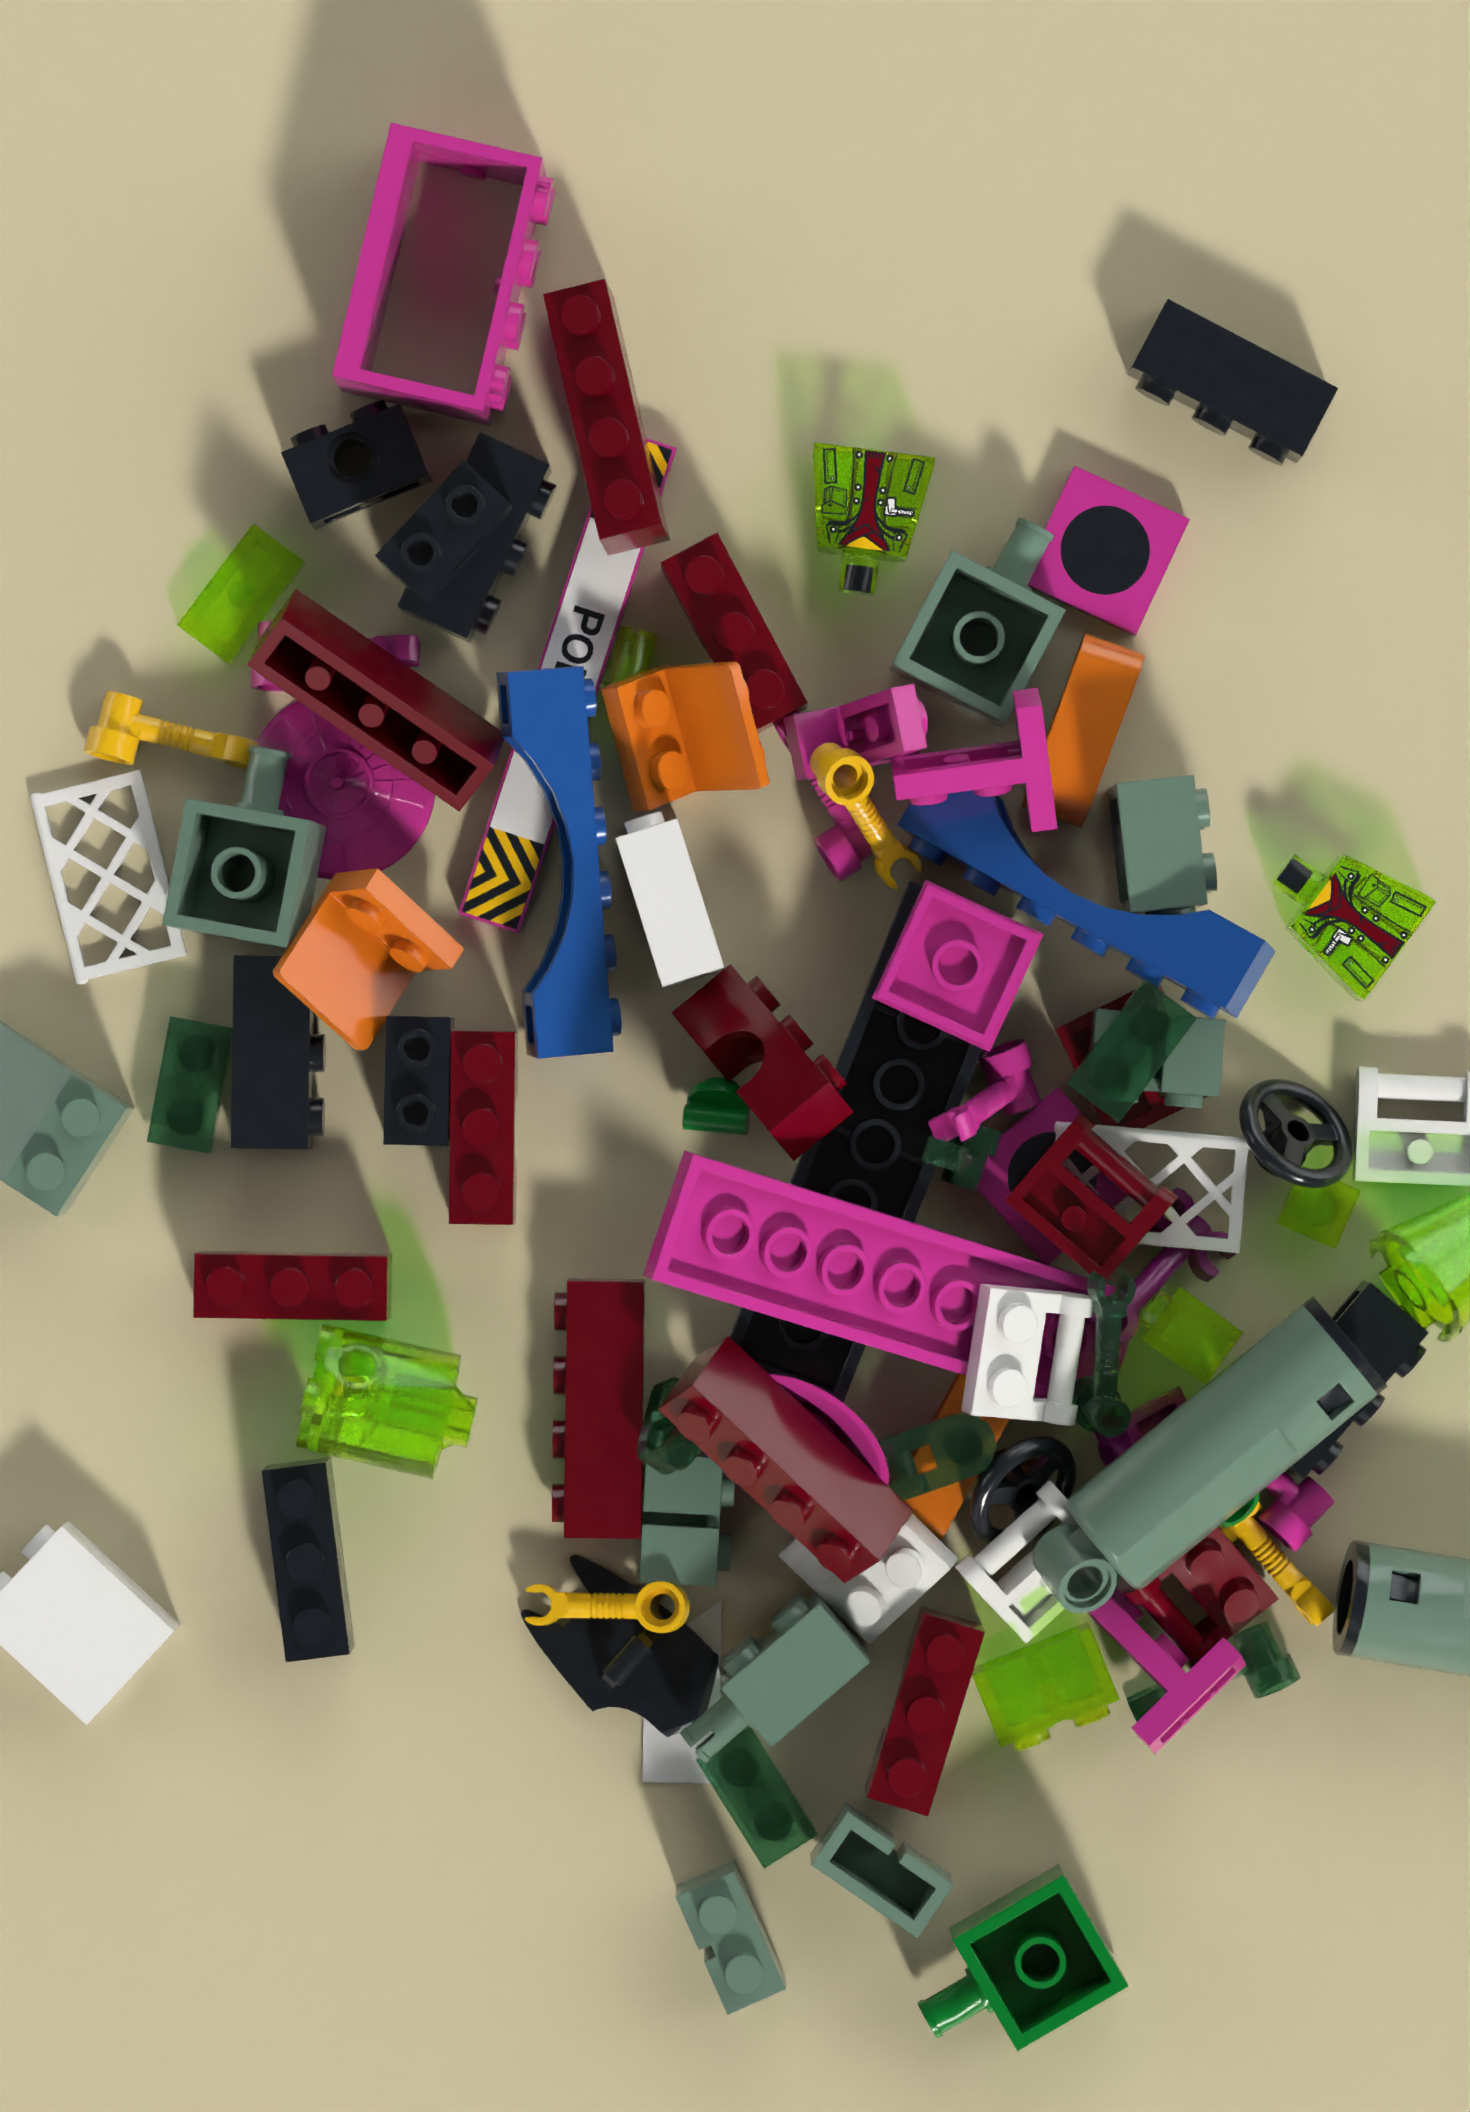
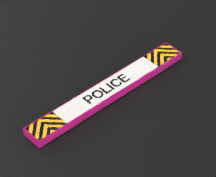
M647 439L661 498L677 449ZM590 506L538 669L584 666V679H593L597 698L645 547L608 556L598 537L592 506ZM513 748L508 758L458 914L520 934L555 822L541 787L523 759Z

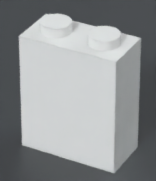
M660 811L625 822L628 834L616 837V842L662 987L667 988L724 970L678 819L665 822Z
M70 1521L63 1524L56 1532L46 1524L21 1551L29 1560L13 1578L4 1571L0 1573V1645L87 1725L180 1624Z

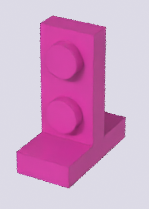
M914 684L889 688L841 706L793 714L783 718L796 781L816 777L810 768V758L813 751L824 743H835L842 748L856 751L871 767L891 763V759L920 754V750L928 748L925 738L928 730V717L923 703L917 699Z
M1038 687L1012 691L1018 735L1017 741L908 755L891 759L896 801L909 799L913 805H933L945 801L949 793L973 790L976 796H998L1011 791L1012 785L1024 783L1031 831L1038 832L1058 829L1043 708Z
M1118 1587L1104 1605L1094 1611L1087 1612L1166 1693L1131 1727L1136 1736L1154 1754L1162 1749L1246 1666L1242 1655L1223 1637L1186 1673L1182 1667L1189 1661L1187 1656L1164 1633H1161L1153 1640L1137 1624L1144 1616V1613L1135 1604H1132Z

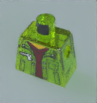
M814 442L812 471L816 552L842 555L838 591L874 596L876 595L880 560L905 563L934 469L935 457Z
M1294 853L1272 882V885L1301 905L1285 929L1356 1001H1363L1367 998L1436 903L1428 895L1344 854L1337 856L1325 874H1322Z

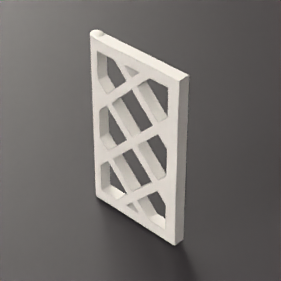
M142 770L44 794L39 792L31 794L30 800L76 984H85L90 979L188 955L181 929L166 926L171 946L151 951L132 940L150 908L164 915L170 885ZM129 786L132 787L139 815L131 829L100 811L101 806L111 791ZM96 795L91 804L80 799ZM69 802L85 812L65 845L53 837L46 807ZM94 818L126 837L107 869L75 851ZM134 843L148 851L155 881L147 894L116 876L117 871ZM70 859L101 877L82 910L70 903L62 873ZM110 883L142 902L123 934L91 916ZM86 924L118 942L106 962L87 967L85 966L78 937ZM126 948L136 953L135 955L121 958Z
M1055 1122L1054 1132L1056 1140L1072 1122ZM1095 1124L1092 1130L1143 1175L1145 1174L1125 1152L1128 1147L1134 1142L1139 1141L1168 1144L1178 1156L1150 1179L1156 1186L1182 1164H1185L1209 1192L1181 1216L1170 1206L1164 1214L1172 1224L1162 1232L1149 1231L1138 1244L1240 1253L1248 1151L1250 1150L1244 1137ZM1203 1147L1235 1150L1234 1171L1217 1186L1192 1158ZM1067 1157L1063 1164L1097 1192L1088 1181L1099 1173L1100 1170L1093 1165L1082 1174ZM1232 1186L1230 1203V1201L1224 1196L1223 1192H1225L1229 1187ZM1129 1197L1115 1209L1123 1215L1137 1202ZM1216 1200L1230 1217L1228 1238L1196 1236L1186 1223Z

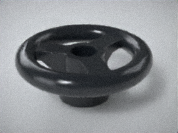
M1284 1079L1265 1080L1257 1083L1247 1091L1240 1105V1126L1247 1145L1253 1152L1258 1164L1265 1171L1289 1183L1307 1188L1327 1187L1344 1177L1352 1161L1351 1138L1342 1118L1322 1096L1302 1084ZM1278 1098L1287 1099L1303 1106L1322 1124L1308 1123L1303 1118L1292 1115ZM1259 1108L1263 1112L1266 1127L1264 1131H1262L1259 1123ZM1319 1145L1333 1146V1157L1326 1167L1309 1169L1301 1166L1306 1160V1155L1313 1147Z
M1032 1437L1020 1441L1008 1449L999 1450L987 1459L978 1475V1483L972 1494L969 1509L971 1527L982 1542L988 1545L1005 1530L996 1528L991 1524L988 1514L990 1504H1007L1014 1511L1016 1520L1038 1499L1036 1492L1056 1469L1057 1478L1055 1486L1069 1499L1076 1481V1463L1068 1446L1053 1437ZM1057 1517L1048 1526H1046L1038 1535L1045 1531L1057 1519Z

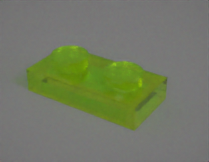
M253 523L177 626L231 665L258 629V623L264 621L306 563Z

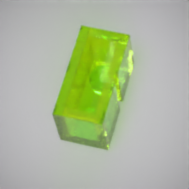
M1175 1286L1169 1295L1159 1289L1138 1316V1321L1146 1326L1139 1338L1205 1385L1244 1333L1180 1286Z
M1088 1622L977 1665L972 1673L1000 1747L1013 1743L1016 1751L1033 1747L1050 1739L1051 1734L1048 1728L1053 1727L1058 1722L1072 1719L1075 1727L1096 1722L1111 1713L1108 1704L1120 1700Z

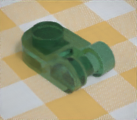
M677 1377L668 1378L654 1385L637 1445L639 1459L662 1475L687 1468L695 1460L700 1450L696 1444L684 1437L677 1427L658 1410L679 1381Z
M966 1412L952 1413L877 1439L894 1481L889 1483V1487L902 1501L976 1476L986 1470L992 1462L996 1451L995 1434L989 1424L980 1416L970 1415ZM929 1444L937 1467L918 1472L911 1450Z

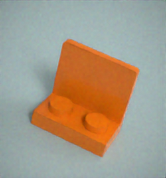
M720 662L657 666L601 688L633 811H650L696 791L756 790L769 785L770 780L765 764V752L759 741L749 702V690L743 679L739 663Z
M378 868L335 873L273 970V975L353 1049L366 1050L371 1045L386 1021V1016H389L415 973L452 969L464 948Z

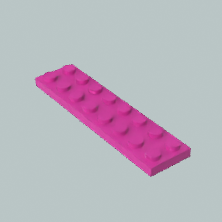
M684 1150L643 1276L654 1281L963 1375H967L980 1283L1080 1293L1094 1297V1305L1108 1297H1118L1125 1290L1107 1283L1101 1285L1098 1281L686 1150ZM1046 1313L1034 1396L1038 1398H1047L1060 1314ZM1105 1313L1102 1318L1092 1325H1089L1086 1321L1084 1323L1072 1403L1078 1405V1410L1101 1417L1105 1416L1130 1342L1129 1340L1117 1348H1113L1109 1344L1120 1330L1119 1320L1113 1314Z

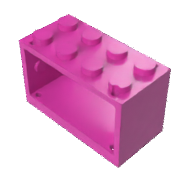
M390 123L332 377L341 392L375 400H385V402L393 404L400 403L401 406L490 426L493 410L504 413L512 381V375H509L510 367L503 366L507 348L519 350L527 313L523 312L524 304L518 303L522 286L533 288L540 262L541 251L538 250L539 241L533 240L536 224L548 225L555 197V188H552L553 178L546 177L542 157ZM420 162L461 171L462 175L475 179L485 180L486 178L523 186L502 277H497L494 285L496 303L474 395L372 372Z

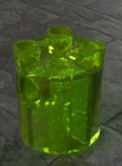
M323 1324L314 1361L317 1363L313 1378H308L300 1409L302 1419L296 1447L433 1479L441 1451L452 1445L467 1448L474 1422L478 1397L465 1395L457 1387L462 1355L348 1328Z

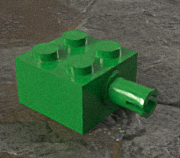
M1057 1864L951 1926L949 1930L952 1941L968 1966L964 1969L967 1975L929 1998L920 2000L917 2004L937 2038L984 2009H987L989 2013L994 2011L1014 2047L1019 2051L1122 1991L1129 1985L1060 1864Z

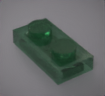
M1144 979L1065 1084L1119 1123L1197 1018Z
M170 1016L147 1142L203 1153H212L232 1048L233 1027Z
M747 1726L711 1757L712 1760L707 1764L698 1756L696 1757L700 1768L764 1869L818 1835L814 1824L755 1730Z

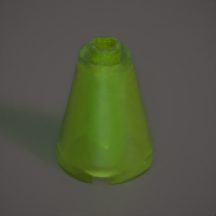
M1470 1193L1387 1228L1370 1240L1369 1252L1371 1258L1381 1252L1388 1266L1379 1273V1276L1398 1305L1423 1328L1426 1329L1434 1323L1442 1329V1332L1436 1338L1441 1342L1451 1341L1459 1335L1470 1322Z

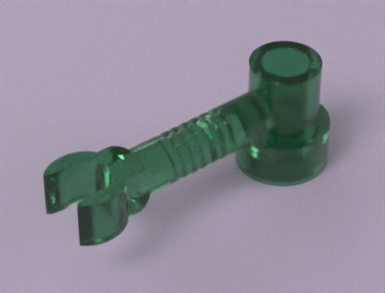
M980 1125L976 1131L977 1133L961 1142L959 1136L949 1141L929 1136L921 1161L944 1168L940 1180L977 1191L988 1155L995 1157L1002 1132Z
M1120 1269L1116 1291L1109 1296H1105V1278L1093 1270L1087 1281V1291L1093 1299V1311L1096 1315L1095 1335L1097 1337L1095 1338L1096 1343L1094 1345L1096 1349L1094 1350L1093 1376H1085L1076 1380L1072 1404L1078 1405L1076 1423L1090 1432H1099L1106 1437H1116L1128 1428L1131 1421L1130 1409L1122 1402L1121 1396L1117 1391L1119 1374L1117 1368L1119 1367L1118 1362L1120 1359L1118 1356L1120 1355L1119 1344L1121 1343L1122 1318L1126 1316L1127 1306L1135 1296L1136 1285L1132 1276Z
M1268 1621L1246 1628L1233 1637L1238 1646L1237 1651L1242 1655L1246 1666L1233 1679L1244 1675L1254 1698H1261L1278 1692L1301 1678L1291 1654H1283ZM1158 1684L1126 1698L1136 1722L1166 1694Z

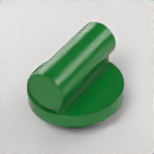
M711 1077L704 1082L692 1086L689 1089L687 1104H685L683 1110V1130L747 1135L750 1122V1108L736 1092L740 1088L739 1084L733 1080L728 1082L723 1077Z

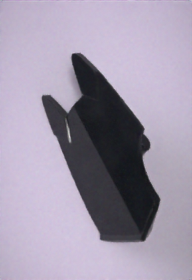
M572 1555L570 1557V1563L588 1593H603L604 1595L606 1593L610 1595L612 1593L616 1595L621 1593L623 1595L624 1593L638 1594L640 1592L639 1589L608 1569L579 1555ZM659 1604L661 1615L666 1619L670 1618L673 1613ZM524 1609L521 1612L525 1625L539 1647L592 1712L606 1707H619L630 1710L644 1717L668 1738L679 1734L683 1728H687L707 1711L716 1677L719 1655L685 1623L677 1630L668 1633L649 1631L640 1624L638 1619H611L610 1617L608 1619L604 1617L602 1619L598 1617L596 1619L592 1617L571 1618L565 1626L557 1622L550 1625L536 1626L524 1619L526 1617H544L543 1615L529 1609Z

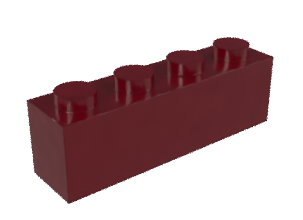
M606 279L543 294L601 544L609 556L670 541L616 303Z
M298 589L294 590L263 632L247 664L248 667L459 812L496 765L504 743L500 729Z
M569 1278L567 1280V1292H555L554 1331H566V1356H554L553 1394L565 1395V1420H553L552 1456L557 1459H565L564 1484H552V1522L564 1523V1538L641 1539L645 1279Z
M728 1335L693 1359L658 1409L677 1427L684 1437L696 1444L724 1471L731 1481L742 1487L771 1515L778 1525L789 1531L817 1558L824 1568L835 1574L843 1583L848 1582L882 1559L913 1511L907 1503Z

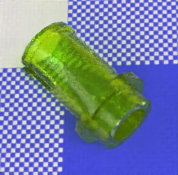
M618 627V637L608 680L601 681L599 689L649 670L654 645L657 643L658 636L639 629L637 637V634L633 633V627Z

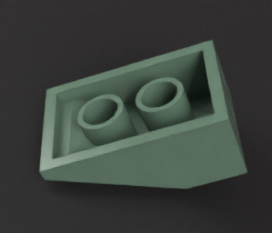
M0 1021V1180L53 1215H65L127 1121L134 1107Z

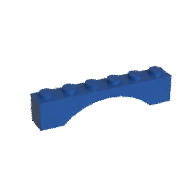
M584 666L496 672L501 737L523 759L541 787L556 825L562 859L561 898L554 931L539 966L522 990L527 1055L537 1059L614 1052L613 1036L621 1035L622 1021L618 999L609 998L608 973L616 971L617 957L613 935L604 934L603 909L611 907L612 893L609 874L607 870H599L598 845H605L607 829L603 808L601 806L594 807L593 781H600L602 773L599 746L597 742L589 743L588 717H595L597 708L595 685L592 678L584 679Z
M973 790L949 793L945 801L933 805L919 806L909 803L897 824L913 838L908 848L938 866H942L946 857L963 865L967 869L962 878L994 897L1000 887L1021 898L1016 906L1019 911L1048 927L1055 917L1075 928L1070 939L1101 957L1105 956L1109 948L1130 959L1125 969L1156 988H1159L1164 978L1183 988L1185 992L1180 1000L1212 1019L1215 1018L1219 1009L1237 1019L1276 952L1264 939L1211 910L1181 915H1140L1106 908L1073 894L1050 878L1031 858L1015 832L1004 801L999 796H976Z

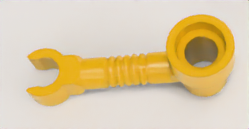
M106 691L97 726H90L83 750L86 754L118 764L133 765L139 741L141 742L142 740L154 744L159 743L162 746L166 745V747L171 746L173 749H183L185 752L190 751V753L209 757L212 760L247 770L250 755L249 747L257 746L258 742L240 736L220 732L214 733L198 728L194 729L193 727L188 728L187 725H176L175 722H164L163 719L140 714L143 705L142 700L123 693Z
M824 743L818 746L811 755L810 768L817 777L819 787L834 802L846 807L871 847V851L875 856L874 869L876 874L888 886L898 889L895 880L890 874L892 864L900 858H905L920 873L922 871V864L919 857L905 844L900 843L893 835L868 794L874 783V772L871 765L852 749L842 748L835 743Z
M1259 1501L1253 1512L1240 1523L1231 1527L1219 1526L1232 1542L1238 1538L1248 1551H1251L1252 1555L1256 1556V1560L1260 1561L1261 1565H1264V1569L1268 1570V1574L1272 1575L1274 1581L1311 1626L1314 1624L1317 1627L1335 1611V1608L1328 1599L1300 1572L1292 1561H1289L1285 1553L1280 1551V1547H1277V1544L1272 1542V1538L1268 1537L1267 1532L1255 1520L1253 1516L1262 1509Z
M667 1581L652 1582L643 1587L638 1594L624 1593L623 1595L621 1593L617 1595L615 1593L611 1595L606 1593L604 1595L603 1593L559 1592L557 1588L548 1584H534L525 1589L526 1592L545 1593L551 1600V1609L546 1616L526 1617L524 1619L536 1626L550 1625L559 1618L592 1617L596 1619L598 1617L602 1619L604 1617L608 1619L610 1617L611 1619H638L640 1624L649 1631L668 1633L680 1628L687 1620L690 1612V1602L685 1591L677 1584ZM666 1595L670 1596L675 1604L674 1613L668 1619L664 1618L659 1611V1603Z

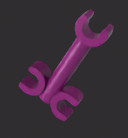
M1176 1187L1172 1191L1179 1197L1171 1206L1181 1216L1194 1205V1202L1185 1190ZM1162 1215L1149 1231L1162 1232L1172 1222L1166 1220ZM1198 1215L1186 1223L1196 1236L1228 1238V1233L1212 1231L1210 1225ZM1163 1247L1118 1297H1108L1095 1304L1092 1317L1086 1318L1085 1321L1092 1325L1102 1318L1105 1313L1116 1316L1119 1320L1120 1330L1109 1344L1113 1348H1117L1133 1338L1139 1326L1137 1315L1139 1311L1187 1259L1192 1273L1202 1281L1209 1282L1220 1271L1208 1260L1207 1250ZM1220 1252L1227 1260L1237 1254Z

